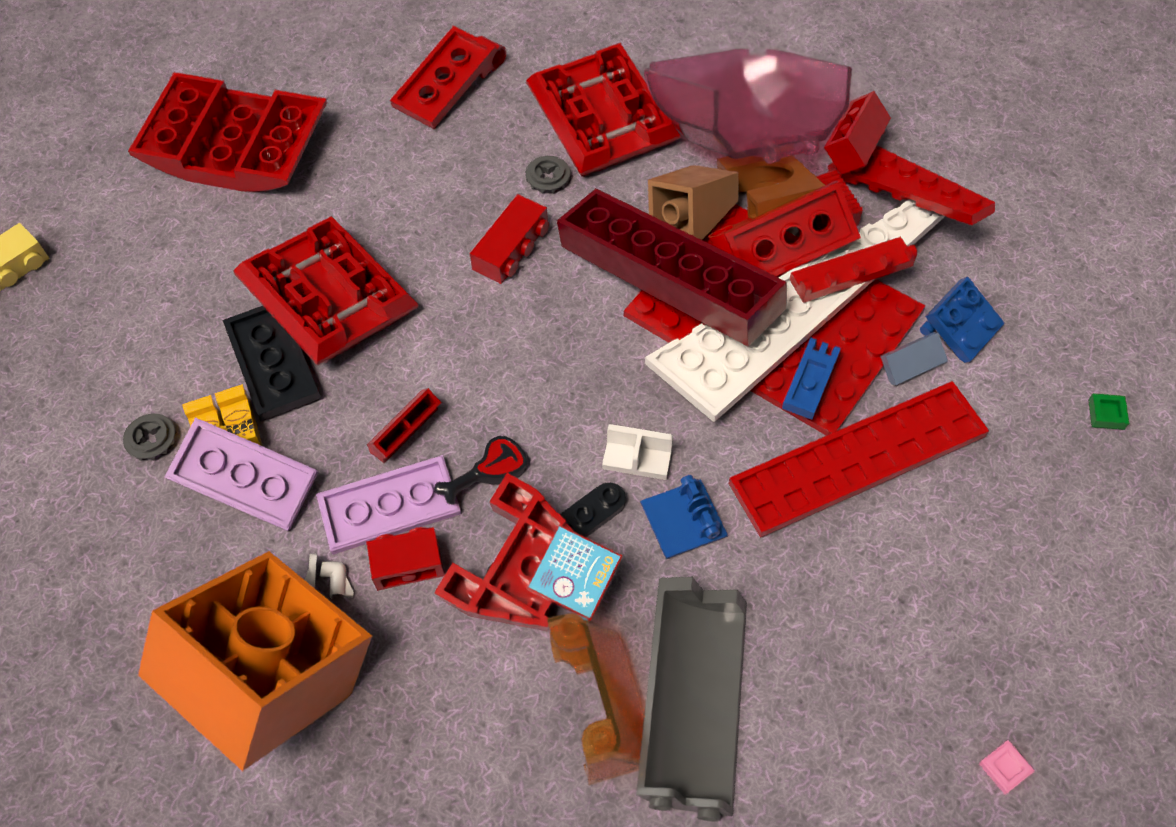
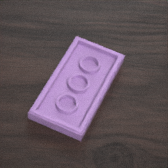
M195 417L165 478L286 531H290L318 471Z
M443 455L317 493L316 496L332 555L367 544L366 541L375 540L380 535H397L410 531L413 528L461 515L456 497L455 504L450 505L446 503L444 496L437 495L434 492L436 482L451 481Z

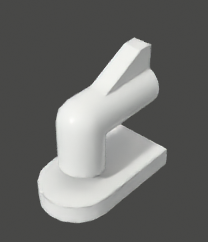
M310 554L309 569L305 581L315 588L317 554ZM322 561L320 577H330V598L332 599L333 594H342L345 596L344 598L353 597V589L346 578V566L342 562Z

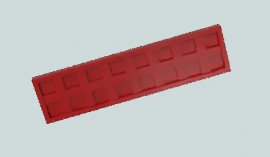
M951 381L729 478L728 484L761 538L985 438L989 430L955 383Z

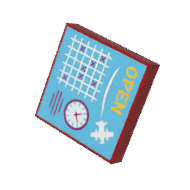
M558 525L526 589L591 622L622 559V555Z

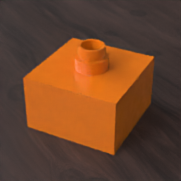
M268 551L152 610L138 676L241 771H244L352 694L372 635Z

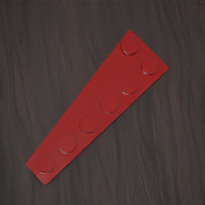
M879 146L873 151L868 160V165L858 172L850 171L842 175L840 174L843 181L854 185L859 182L868 184L871 191L877 193L881 190L891 192L894 199L900 201L903 199L914 200L917 207L934 211L937 214L969 225H974L995 213L994 201ZM834 163L828 165V172L832 170L838 171Z

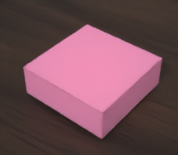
M1009 740L978 763L1005 795L1035 771Z

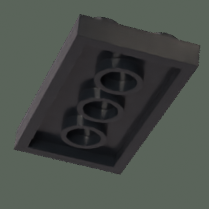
M263 305L222 320L260 421L321 399L300 346Z

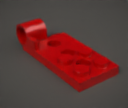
M453 25L390 99V103L393 108L434 129L478 76L484 79L491 70L496 71L504 63L506 48L484 36L476 37ZM459 55L466 56L464 59L460 61L454 60V58ZM442 74H450L446 79H438ZM434 93V95L428 99L422 98L424 94Z
M836 180L758 217L748 218L737 224L723 227L711 233L708 238L711 245L774 276H778L858 240L861 236L840 182ZM819 214H825L828 218V224L823 230H815L813 228V219ZM790 227H797L800 231L799 239L794 243H787L784 239V234ZM762 240H769L772 244L770 253L765 256L758 255L756 253L757 244Z

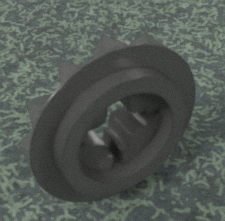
M541 156L528 164L525 171L526 182L530 183L532 190L537 188L541 193L545 190H551L554 194L557 188L564 189L565 183L570 181V169L568 164L561 158ZM552 172L553 178L548 176L543 178V173L550 174Z
M146 414L135 419L126 428L123 436V445L130 456H134L140 461L147 458L154 461L155 457L161 453L167 455L168 447L175 445L174 436L177 432L171 420L166 416ZM146 431L154 435L156 442L146 441L143 432Z

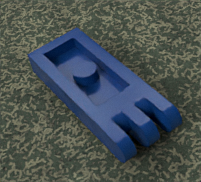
M814 338L809 340L782 405V409L811 420L815 415L841 350L840 347L835 346L832 349L831 355L826 354L829 346L826 342H822L819 351L814 350L817 344V339Z

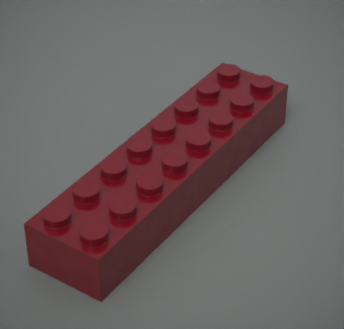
M597 188L557 220L561 246L747 347L787 309L786 281Z

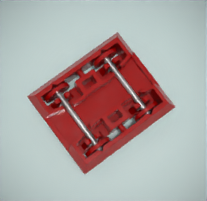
M621 43L596 51L595 54L564 65L558 64L536 72L526 79L528 87L582 177L671 144L681 137Z
M332 216L307 228L305 232L272 249L268 248L242 261L233 270L235 276L318 366L392 325L418 308V303Z

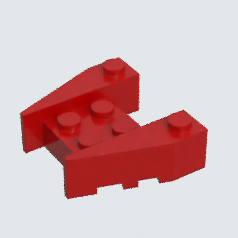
M506 473L489 503L494 512L515 523V527L483 579L452 562L434 594L440 600L470 617L561 634L563 630L562 625L547 617L554 603L528 591L526 587L557 526L561 525L569 530H572V528L536 488Z

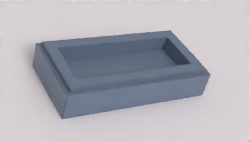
M932 332L881 356L889 382L892 385H898L948 361L938 332Z

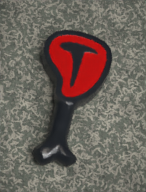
M507 436L494 437L487 443L483 458L476 462L470 471L450 482H436L434 492L437 495L444 496L447 504L454 505L458 492L475 482L500 484L506 473L518 478L527 468L525 452L518 443Z

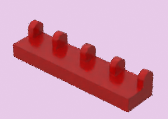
M900 236L791 272L789 280L804 303L912 267L917 257V249L915 245L907 246Z

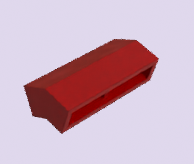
M429 388L421 390L367 444L369 452L385 463L438 410V406L442 402ZM425 403L428 407L410 424L407 420ZM398 429H401L403 433L384 450L381 446Z

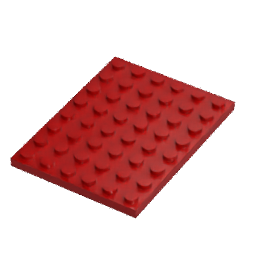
M735 204L703 238V241L711 244L708 238L711 233L748 219V210ZM787 231L784 234V239L787 243H794L799 239V237ZM769 240L760 241L756 246V253L760 256L769 254L772 249L771 242ZM874 279L750 391L782 409L784 399L810 338L817 339V344L814 348L819 351L822 342L828 343L829 346L826 351L828 355H831L832 349L835 346L840 347V353L813 419L811 420L782 409L824 435L836 432L841 428L883 369L884 365L881 356L898 348L923 313L926 305ZM643 290L638 293L623 313L624 317L668 343L676 338L679 340L692 333L693 328L700 324L705 325L703 322Z

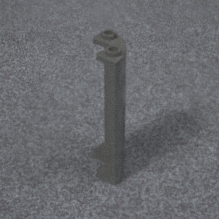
M693 577L659 578L636 791L637 796L649 801L648 807L650 809L671 811L674 808L698 812V819L709 822L720 821V815L733 817L747 602L737 589L703 590Z

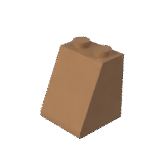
M692 165L648 179L649 214L703 240L738 202V172Z

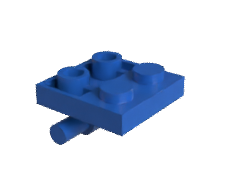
M967 276L960 279L925 316L927 321L920 327V332L925 336L936 330L955 355L966 363L970 362L1005 323Z

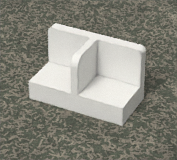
M610 424L607 430V445L602 469L666 480L672 452L673 435Z

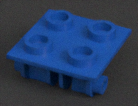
M692 475L683 477L680 480L682 483L680 487L640 501L666 559L728 537L701 479H694Z

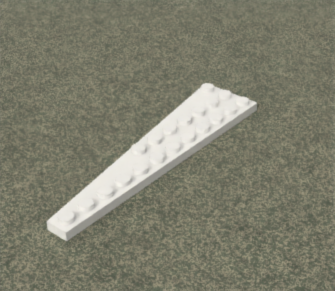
M909 199L899 208L884 214L883 219L871 225L869 223L862 227L859 232L860 239L802 264L780 276V279L787 282V309L749 347L706 324H700L693 328L692 333L680 340L676 338L646 356L645 365L715 422L873 281L870 280L803 303L789 280L791 272L900 236L907 246L914 245L945 216L917 207L916 201Z

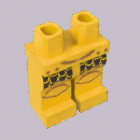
M243 384L214 393L223 422L219 409L211 395L182 404L190 427L196 417L262 446L251 400Z

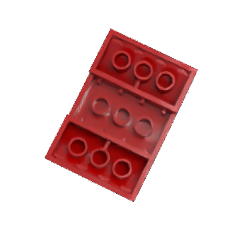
M174 72L128 152L131 156L147 165L193 183L244 192L280 188L288 185L325 109L327 99L274 90L272 96L227 89L223 80Z

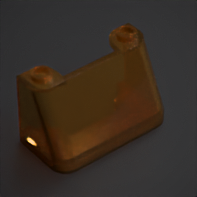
M563 614L548 618L549 640L554 662L562 661L568 663L574 668L576 675L590 671L594 672L607 717L588 725L581 738L586 762L583 764L588 785L639 771L645 711L622 638L614 630L576 614Z

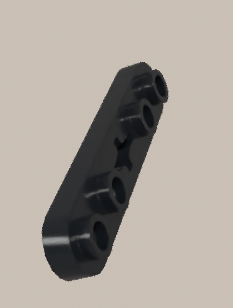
M611 482L603 483L560 513V515L574 532L588 537L624 509L626 503L625 492L618 484Z

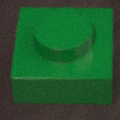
M1093 393L1088 399L1092 427L1125 430L1130 424L1126 396Z

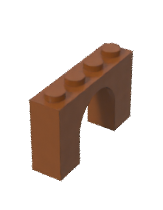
M781 144L717 158V169L738 172V193L747 191L748 218L750 219L825 186Z

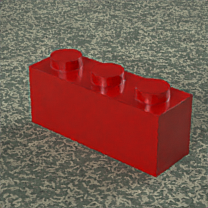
M875 91L850 101L824 146V149L841 175L850 171L858 172L868 165V160L877 148V143L885 133V128L891 119Z
M517 194L469 253L472 270L500 284L507 277H512L517 271L518 262L523 256L527 257L532 252L536 239L539 236L543 237L547 233L549 228L547 207Z

